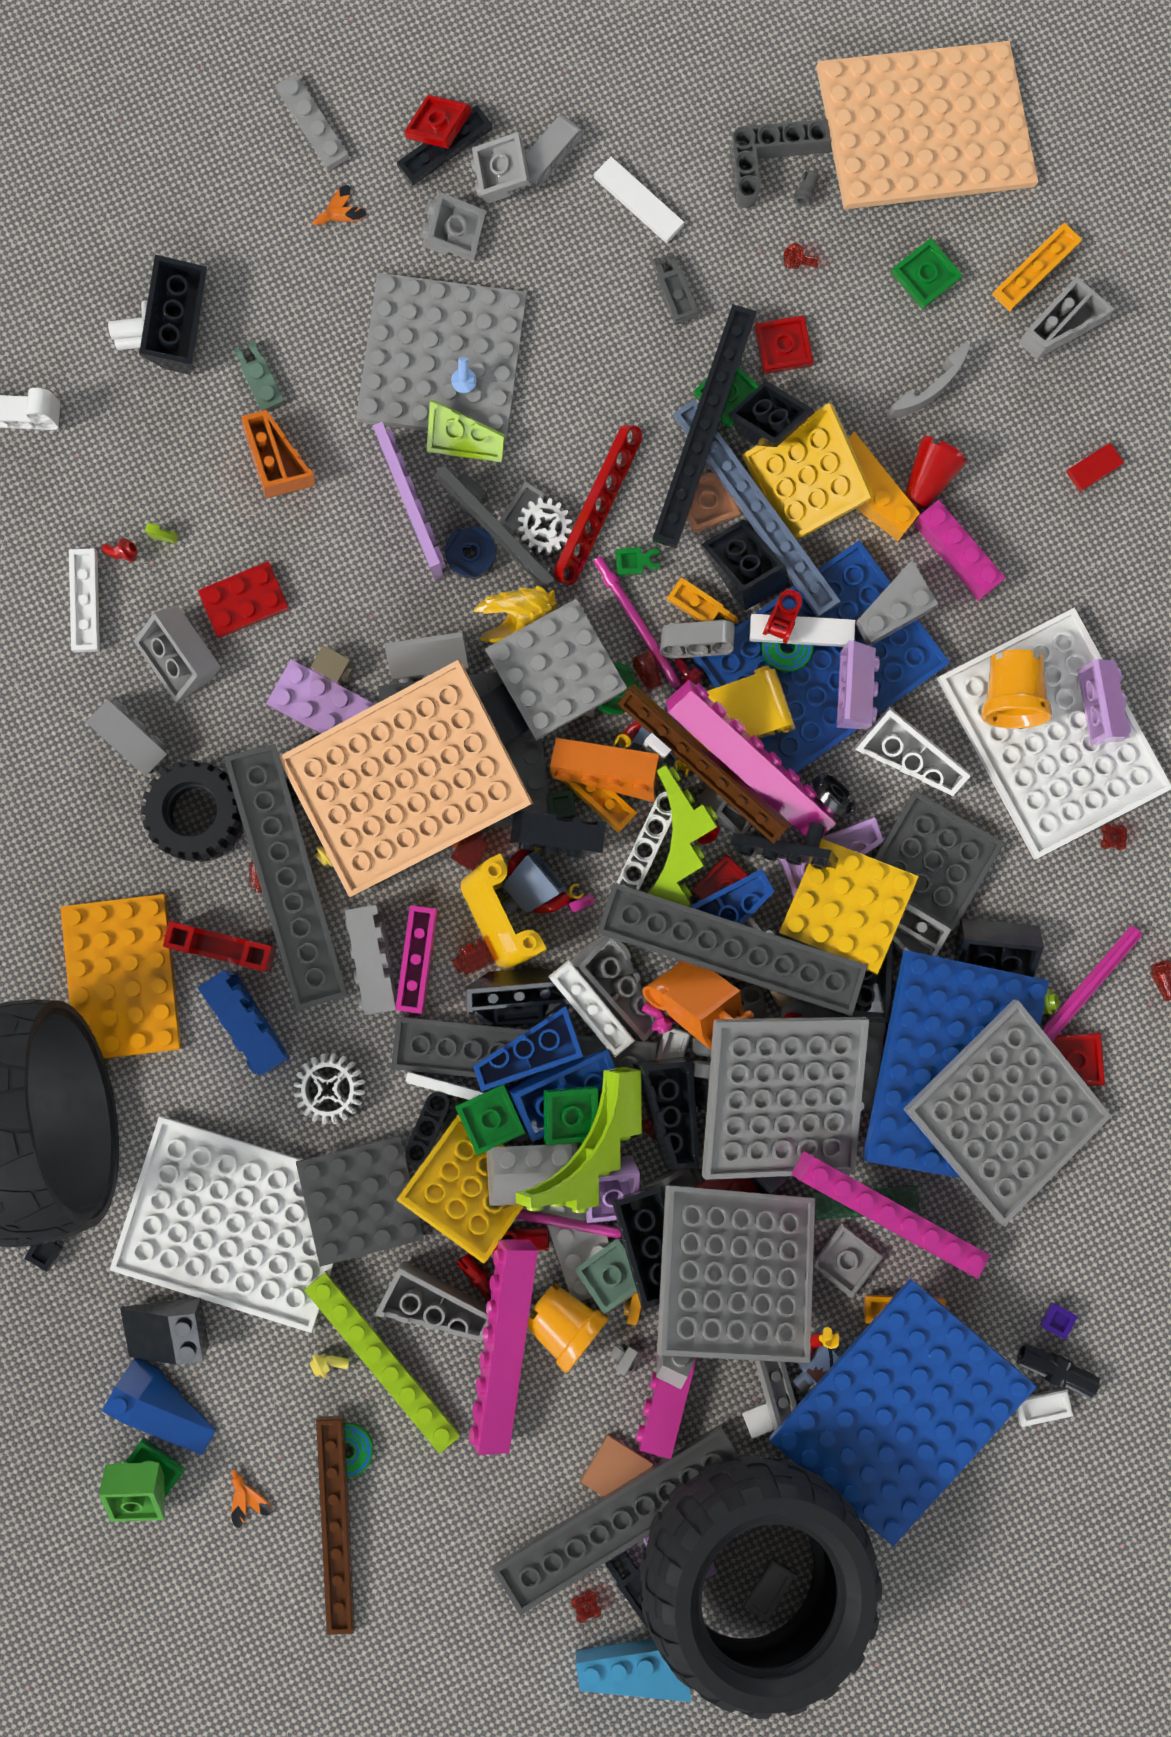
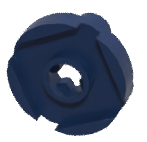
M469 526V528L462 530L460 528L454 531L449 536L445 545L446 561L450 569L458 576L479 579L490 571L496 559V548L492 537L485 530L475 526ZM475 547L477 555L466 558L464 550Z

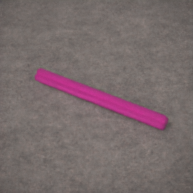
M1130 926L1042 1028L1051 1041L1056 1038L1142 937L1140 930Z

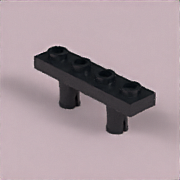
M809 823L804 844L801 845L778 840L773 844L759 830H756L753 836L733 833L731 843L738 850V853L745 856L758 854L771 861H776L777 858H780L793 865L807 863L811 864L813 868L826 870V867L836 869L838 858L832 850L819 848L825 827L818 823Z

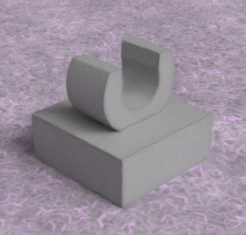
M615 1346L610 1356L620 1362L616 1371L623 1376L632 1375L644 1351L637 1346H629L627 1350L621 1346Z

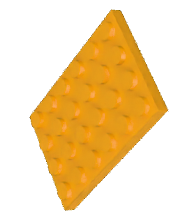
M160 894L60 906L69 1003L89 1025L103 1057L113 1058L182 1049L172 949L162 947L169 924L166 895Z

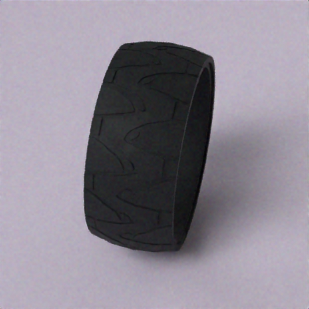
M28 999L0 1003V1246L14 1248L44 1245L69 1238L96 1226L106 1216L116 1190L119 1169V1130L109 1073L100 1047L89 1025L75 1008L59 1000Z

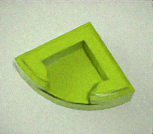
M150 522L146 524L145 532L151 539L177 543L178 535L173 530H162L160 525Z

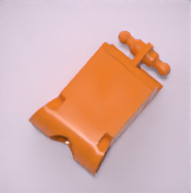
M679 961L670 970L649 983L642 991L645 999L657 1009L666 1010L670 1017L710 1050H712L714 1019L754 1018L752 1011L744 1012L739 989L716 972Z

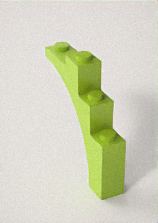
M665 764L657 769V773L666 789L671 807L673 827L671 847L665 867L647 893L681 905L690 906V897L693 895L686 883L680 884L679 881L704 866L702 859L705 858V855L698 844L693 846L692 842L716 828L715 820L719 818L711 805L706 807L704 803H701L694 808L692 804L696 801L688 788L683 790L678 781L682 779L674 766L669 768Z
M628 1067L604 1070L598 1111L592 1127L579 1150L565 1166L550 1178L534 1187L517 1191V1204L527 1207L529 1211L543 1210V1206L547 1205L555 1207L566 1206L572 1208V1211L576 1213L588 1212V1208L599 1206V1176H609L611 1171L621 1170L620 1141L630 1140L631 1136L642 1134L641 1070Z

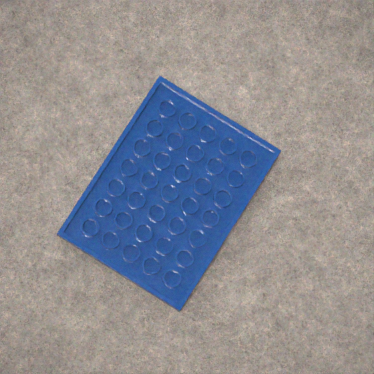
M860 540L818 569L841 601L838 606L820 618L855 620L856 623L891 583ZM795 586L790 588L791 590H795L800 594V592ZM800 594L802 604L797 616L818 618ZM778 598L755 614L770 615L771 612L773 613ZM784 599L782 601L786 609H794L796 607L791 599ZM751 617L735 627L734 650L731 653L693 657L695 663L704 671L703 674L714 688L754 675L756 669L769 666L763 658L762 642L749 641ZM919 620L910 623L871 646L876 648L875 656H879L878 672L874 673V681L878 682L877 697H873V707L877 708V715L950 664ZM855 632L854 641L862 643ZM780 644V648L784 653L787 654L794 651L793 644ZM813 645L810 660L802 669L789 673L776 671L796 729L786 733L775 730L776 735H768L759 739L764 744L763 748L768 753L774 752L782 761L781 765L787 770L791 768L795 773H798L858 730L836 728L840 652L843 647Z
M903 950L862 1160L960 1178L903 1108L1012 1000H1019L1036 1023L1041 1026L1044 997L1047 994L1049 980Z
M910 1278L769 1436V1440L793 1462L823 1477L849 1501L862 1521L890 1545L894 1546L1037 1387L1035 1383Z

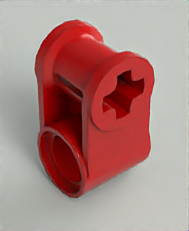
M790 589L781 593L762 634H771L783 639V643L787 644L802 604V598L798 592ZM784 599H791L796 607L794 609H786L782 601Z

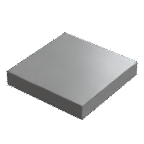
M840 1223L813 1258V1268L853 1298L884 1256L848 1227Z

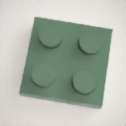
M618 1238L574 1269L604 1315H607L637 1293L625 1247Z

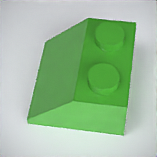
M144 1461L142 1463L117 1462L115 1464H105L99 1497L110 1522L165 1519V1476L160 1463Z

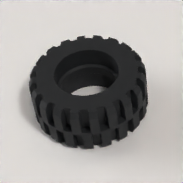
M187 760L185 764L181 762L172 764L173 768L170 770L167 768L162 769L159 772L161 777L158 779L153 778L150 781L149 785L152 788L150 792L145 791L143 795L146 805L141 806V814L145 815L146 819L142 821L143 827L149 831L148 837L150 840L156 843L163 852L190 862L209 861L212 857L219 858L223 856L224 850H231L235 846L234 840L236 838L240 839L243 831H241L242 821L228 774L212 764L206 762L199 763L196 760ZM193 788H203L208 790L216 799V818L210 828L202 834L196 836L183 834L176 828L173 821L174 805L184 792Z

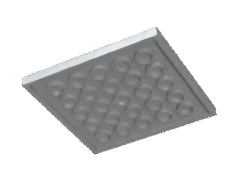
M377 273L356 414L357 422L369 424L383 422L384 426L428 431L430 400L433 399L505 434V441H507L527 292ZM460 357L469 359L468 369L473 371L476 376V386L469 393H459L452 386L451 378L453 373L458 370V358Z
M1012 1000L903 1108L996 1221L1003 1226L1031 1200L1111 1117V1114L1019 1000Z
M866 1017L714 1019L702 1177L705 1180L793 1176L791 1173L803 1151L843 1173H855L869 1019Z
M666 1186L657 1355L810 1363L815 1198Z

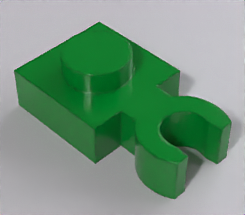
M641 547L615 549L618 577L643 575V567H647L652 571L659 570L661 567L660 563H652L650 561L651 557L659 556L658 549H651L646 554L641 553Z

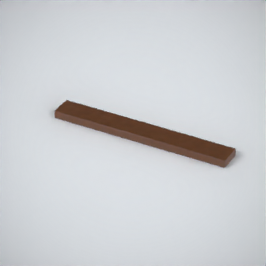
M635 684L629 687L618 705L650 734L653 733L668 746L672 754L774 844L790 827L791 823Z
M344 1415L320 1416L316 1419L326 1630L327 1635L354 1634L355 1619Z

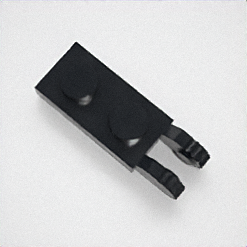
M624 1551L619 1555L621 1561L630 1571L626 1575L622 1576L617 1565L612 1560L605 1564L616 1580L619 1590L646 1628L649 1629L642 1612L641 1569L638 1565H635L629 1554Z

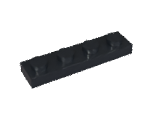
M478 105L471 109L472 112L449 149L423 143L397 162V167L412 186L492 130V123Z

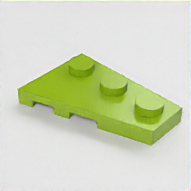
M433 399L430 400L426 452L502 462L505 434Z

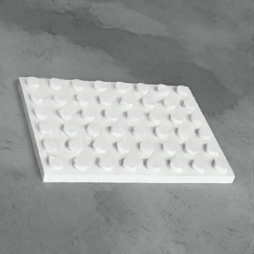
M1075 607L937 678L1034 860L1171 790V784L1127 703L1125 714L1131 723L1130 737L1119 742L1090 745L1077 670L1092 660L1102 659ZM1015 649L1032 650L1033 657L1037 659L1039 653L1043 655L1046 696L1052 709V718L1047 723L1035 727L1013 729L995 727L983 722L981 712L982 706L987 699L990 658L992 655L996 654L997 660L1003 658V651Z
M163 1116L158 1118L110 1271L312 1333L320 1309L306 1294L304 1288L324 1271L330 1276L334 1263L319 1266L296 1166V1161L302 1159Z

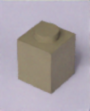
M322 645L310 667L314 672L340 686L344 682L347 683L354 672L352 668L353 663L350 659Z

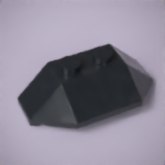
M542 967L489 971L466 986L467 1013L495 1027L540 1023L563 1007L569 1006L570 1002L548 977L553 971Z

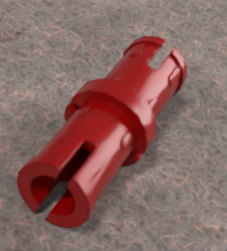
M468 1252L456 1262V1265L471 1281L469 1284L472 1288L476 1287L488 1302L491 1300L492 1293L490 1290V1279L487 1276L489 1273L486 1269L482 1270Z

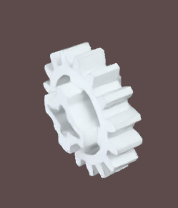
M538 498L537 505L530 501L528 503L529 510L522 508L520 513L523 517H518L516 522L522 525L516 530L517 534H523L520 542L525 543L527 541L530 549L533 547L537 548L536 553L538 555L542 549H545L547 555H550L552 548L557 552L560 551V543L566 545L568 539L565 536H570L572 532L571 529L566 528L572 523L571 519H565L568 510L561 512L559 510L561 503L559 502L556 506H553L551 498L548 499L546 504L543 503L541 498ZM531 516L534 524L528 530V519ZM541 523L543 525L550 524L548 530L546 528H538ZM560 523L561 531L557 537L555 527ZM536 539L545 540V542H540V541H537Z

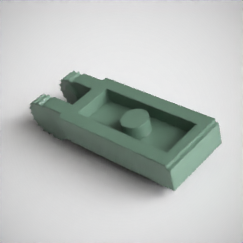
M254 340L248 342L249 348L256 360L247 363L242 349L238 346L234 350L260 410H267L269 412L286 403L264 357H261Z

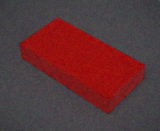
M1109 442L1069 468L1066 473L1079 492H1082L1122 466L1124 462Z

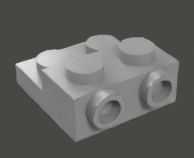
M519 132L472 148L473 159H471V166L478 180L475 183L476 192L479 198H483L487 204L509 197L511 190L530 184L522 136Z
M438 192L434 199H429L426 206L425 214L429 215L428 223H423L419 237L424 239L422 246L443 255L450 252L472 261L475 258L486 210Z

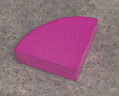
M591 893L569 903L571 911L575 913L594 904L595 899Z

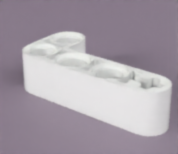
M30 388L28 390V397L0 395V428L57 430L59 428L60 401L52 392L42 388Z

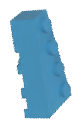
M653 1639L576 1650V1668L580 1691L692 1702L690 1688L674 1675L659 1653Z

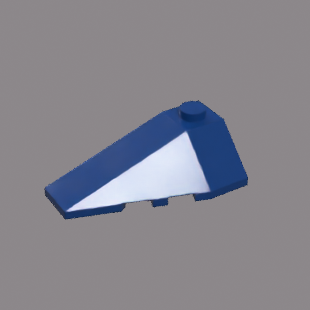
M760 869L689 907L744 924L775 891L763 869Z
M608 1049L538 1073L506 1087L520 1121L532 1142L544 1137V1090L595 1086L599 1091L603 1087L604 1070L615 1068Z
M138 1358L133 1359L114 1387L102 1410L105 1414L128 1426L200 1455L204 1454L216 1431L197 1408L192 1407L181 1395L182 1392L166 1379L165 1374L160 1368Z

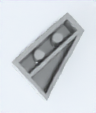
M108 698L86 723L146 776L167 755V751L164 749L167 745L156 735L152 738L145 731L147 729L146 725L137 717L132 719L126 713L128 709L117 699L113 701L111 698Z

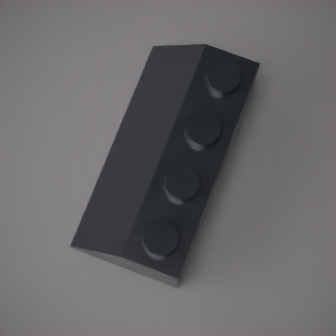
M155 254L140 344V356L163 369L191 375L207 266Z
M662 1186L647 1187L612 1201L642 1309L658 1305L660 1302L665 1195Z

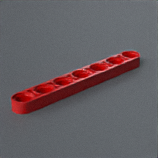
M626 424L619 429L555 566L554 577L557 582L573 585L577 581L641 444L642 432L638 426ZM631 430L632 439L629 443L627 440V436L629 431ZM619 453H621L622 460L620 465L618 466L617 456ZM610 475L611 485L609 488H607L606 481L608 476ZM600 498L601 506L597 511L596 501ZM589 521L590 530L588 533H586L585 526L586 523ZM579 544L580 551L579 554L575 556L574 550L576 545ZM568 566V567H569V575H568V577L565 579V578H564V570H565V568Z

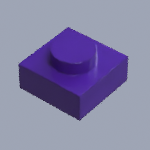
M1051 1302L1040 1326L1066 1340L1078 1316Z

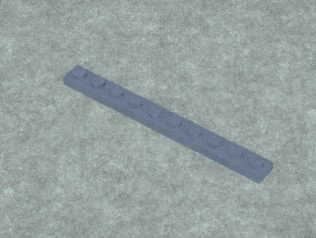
M695 399L674 412L675 420L686 435L689 433L698 406ZM717 431L706 463L759 537L785 564L788 577L816 616L820 618L838 606L841 601Z

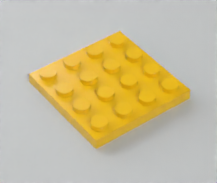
M831 403L816 410L812 416L778 447L755 446L742 454L753 481L796 540L874 499L836 410Z
M821 839L819 848L832 850L838 858L836 869L826 867V870H820L808 864L779 934L804 945L868 965L866 970L878 975L919 876Z
M459 1115L451 1123L397 1198L398 1202L482 1263L488 1260L498 1245L499 1240L503 1238L523 1208V1205L520 1204L489 1205L486 1152L476 1155Z

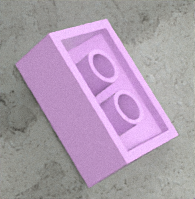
M849 640L840 652L836 728L867 730L872 726V723L876 722L877 708L873 707V697H877L878 682L874 681V673L878 672L879 656H875L876 648Z
M1092 660L1077 670L1090 745L1123 741L1130 737L1131 723L1125 714L1126 696L1121 692L1120 687L1122 680L1121 670L1117 667L1116 660Z

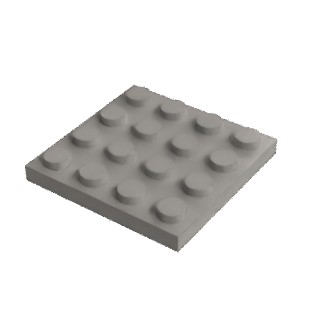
M577 599L572 600L485 649L536 741L627 691L624 681Z

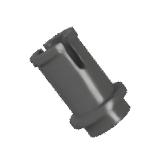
M811 170L804 172L800 187L794 193L795 202L798 205L808 206L813 201V192L819 180V175Z

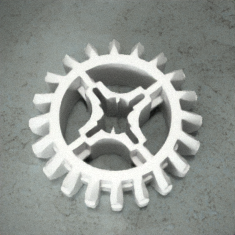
M324 1053L320 1055L321 1063H319L316 1057H312L310 1060L313 1067L305 1063L302 1067L307 1073H297L296 1076L303 1081L294 1083V1087L301 1088V1092L294 1093V1097L302 1096L303 1101L299 1102L297 1106L298 1108L305 1105L308 1107L303 1113L305 1116H308L313 1111L312 1121L316 1122L321 1115L322 1124H327L329 1116H331L333 1124H337L339 1121L338 1115L345 1121L348 1119L346 1110L351 1114H355L357 1110L352 1104H362V1101L356 1098V1095H364L365 1090L357 1089V1086L365 1084V1080L356 1081L355 1076L360 1075L362 1072L361 1070H356L352 1073L351 1069L355 1066V1063L352 1061L345 1066L346 1056H342L339 1062H337V1054L332 1053L328 1061L327 1055ZM323 1067H333L340 1070L332 1079L320 1075L317 1071ZM345 1077H347L350 1085L348 1099L344 1097L345 1095L340 1088ZM312 1078L318 1086V1093L314 1100H312L309 1091ZM336 1081L334 1087L332 1088V1090L335 1092V1095H332L331 1092L323 1096L325 1090L327 1089L325 1086V1082H327L328 1085ZM326 1099H332L342 1107L336 1110H326L319 1107V1105Z

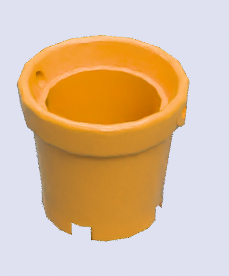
M1015 649L1003 651V658L997 660L996 654L991 656L987 699L982 706L981 712L983 722L995 727L1016 729L1039 726L1047 723L1052 718L1051 704L1046 696L1044 658L1042 654L1039 653L1037 659L1033 657L1032 650Z
M554 1282L534 1306L532 1314L528 1318L527 1330L557 1359L556 1364L564 1373H568L610 1317L609 1315H604L600 1309L593 1310Z

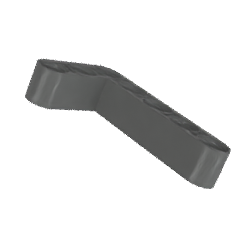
M828 119L738 127L733 133L730 145L736 203L742 208H750L755 205L760 192L758 159L833 152L832 140L829 136ZM812 135H818L821 139H815ZM787 137H793L797 141H790ZM763 139H769L772 143H765ZM738 141H744L748 145H740ZM746 165L750 170H743L740 166ZM742 190H750L753 194L747 195Z

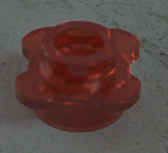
M1105 824L1102 826L1103 840L1100 842L1103 849L1116 848L1119 851L1126 848L1127 828L1123 825L1112 827L1110 824ZM1112 835L1116 836L1115 840L1112 839Z
M588 1591L579 1596H574L571 1600V1606L576 1610V1619L579 1623H585L587 1619L591 1617L598 1618L601 1615L602 1610L597 1605L595 1592ZM584 1605H588L589 1608L584 1609Z

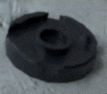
M820 773L812 781L813 788L818 797L835 814L848 818L856 810L855 800L850 802L848 789L835 777L830 775L825 777V773Z

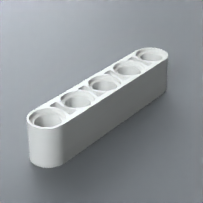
M667 792L659 794L617 880V884L636 890L640 889L672 821L671 810L664 811L659 804L662 799L668 798ZM657 821L661 823L663 831L660 834H652L649 831L648 825L651 822ZM640 845H648L652 850V854L647 858L639 856L637 848ZM637 868L641 873L640 879L630 881L626 876L628 869Z

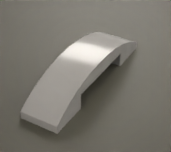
M966 341L947 357L942 366L946 372L924 392L916 397L909 390L890 407L886 416L889 419L903 417L922 409L944 392L956 376L966 358L970 344Z

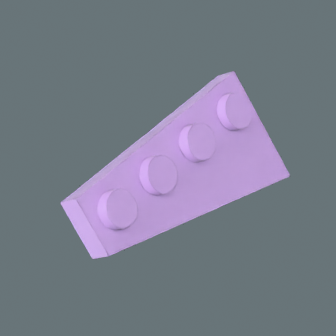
M875 817L822 836L824 840L863 855L884 842ZM779 858L794 899L808 864L793 865L786 862L785 859Z

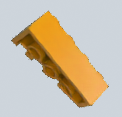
M854 431L848 440L874 496V499L855 509L895 540L899 541L920 513Z

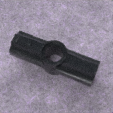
M1026 1342L1018 1351L1016 1363L1031 1372L1041 1375L1046 1381L1063 1389L1065 1387L1090 1399L1097 1394L1100 1387V1378L1085 1369L1075 1366L1073 1362L1055 1353L1049 1354Z

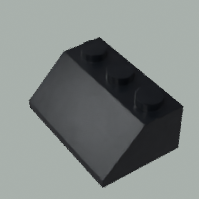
M961 918L956 935L954 961L1034 977L1044 948L1040 927L1036 925Z

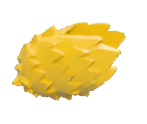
M536 585V588L522 587L517 591H505L486 597L485 600L481 601L474 608V612H483V614L505 612L507 613V618L497 628L486 631L485 635L479 637L480 640L496 643L553 612L558 604L555 602V591L552 590L547 593L541 586Z

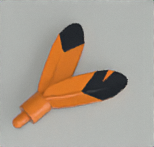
M344 185L336 191L326 211L317 215V219L312 221V224L314 226L319 223L323 225L330 220L340 222L360 221L366 217V211L359 207H344L351 192L350 186Z
M235 1469L232 1470L233 1478L231 1481L235 1488L231 1511L233 1525L236 1528L242 1526L246 1519L247 1504L261 1515H271L272 1508L269 1502L253 1488L245 1485L241 1474L238 1475Z

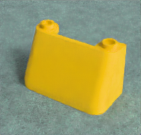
M769 666L756 669L754 675L707 691L709 694L708 698L714 703L716 701L720 702L727 710V715L732 720L737 718L745 726V732L751 737L755 735L758 738H762L768 735H776L775 730L786 733L796 729L776 669H770Z
M498 854L489 858L465 876L461 881V891L496 964L503 969H512L548 952L540 935L533 930H525L515 934L495 893L496 890L502 888L501 882L505 880L508 871L502 855Z

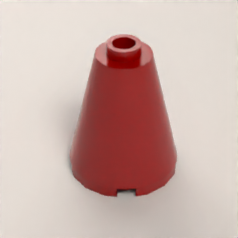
M926 435L920 441L905 491L906 497L918 512L920 509L926 510L968 461V458H964L965 455L953 446L943 441L936 444L932 443L934 437Z

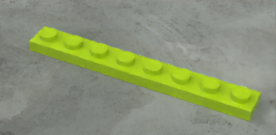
M326 1271L304 1288L306 1294L439 1454L460 1437L459 1431Z

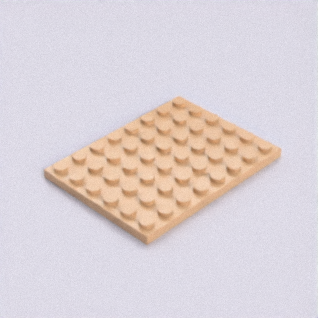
M1010 41L818 61L816 68L825 115L830 129L829 136L832 140L831 146L844 210L1032 188L1037 185L1038 177Z
M461 660L447 665L279 756L281 765L349 897L533 804Z

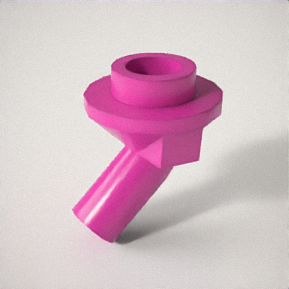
M645 1002L641 1011L656 1018L651 1027L652 1031L658 1030V1033L662 1034L673 1030L672 1025L677 1022L672 1017L666 1015L663 1010L657 1009L650 1003Z

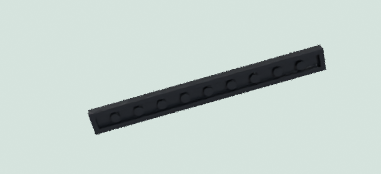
M732 304L652 538L653 542L678 548L756 318L757 311Z

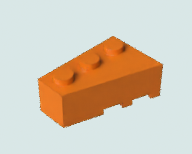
M267 410L241 416L242 428L265 499L315 486L314 473L302 461L299 453L288 442L285 434Z

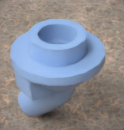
M466 357L458 358V370L453 373L451 378L453 388L459 393L471 392L477 383L474 372L468 369L469 359Z

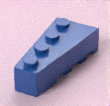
M223 970L197 987L217 1015L221 1025L233 1038L232 1041L239 1052H243L248 1059L246 1063L253 1074L257 1073L259 1076H263L291 1058L236 971Z
M563 1007L475 1064L473 1068L481 1092L583 1057L567 1007Z

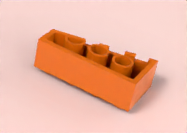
M556 738L550 763L552 777L560 781H572L650 802L655 801L659 781L657 769L660 768L659 754Z

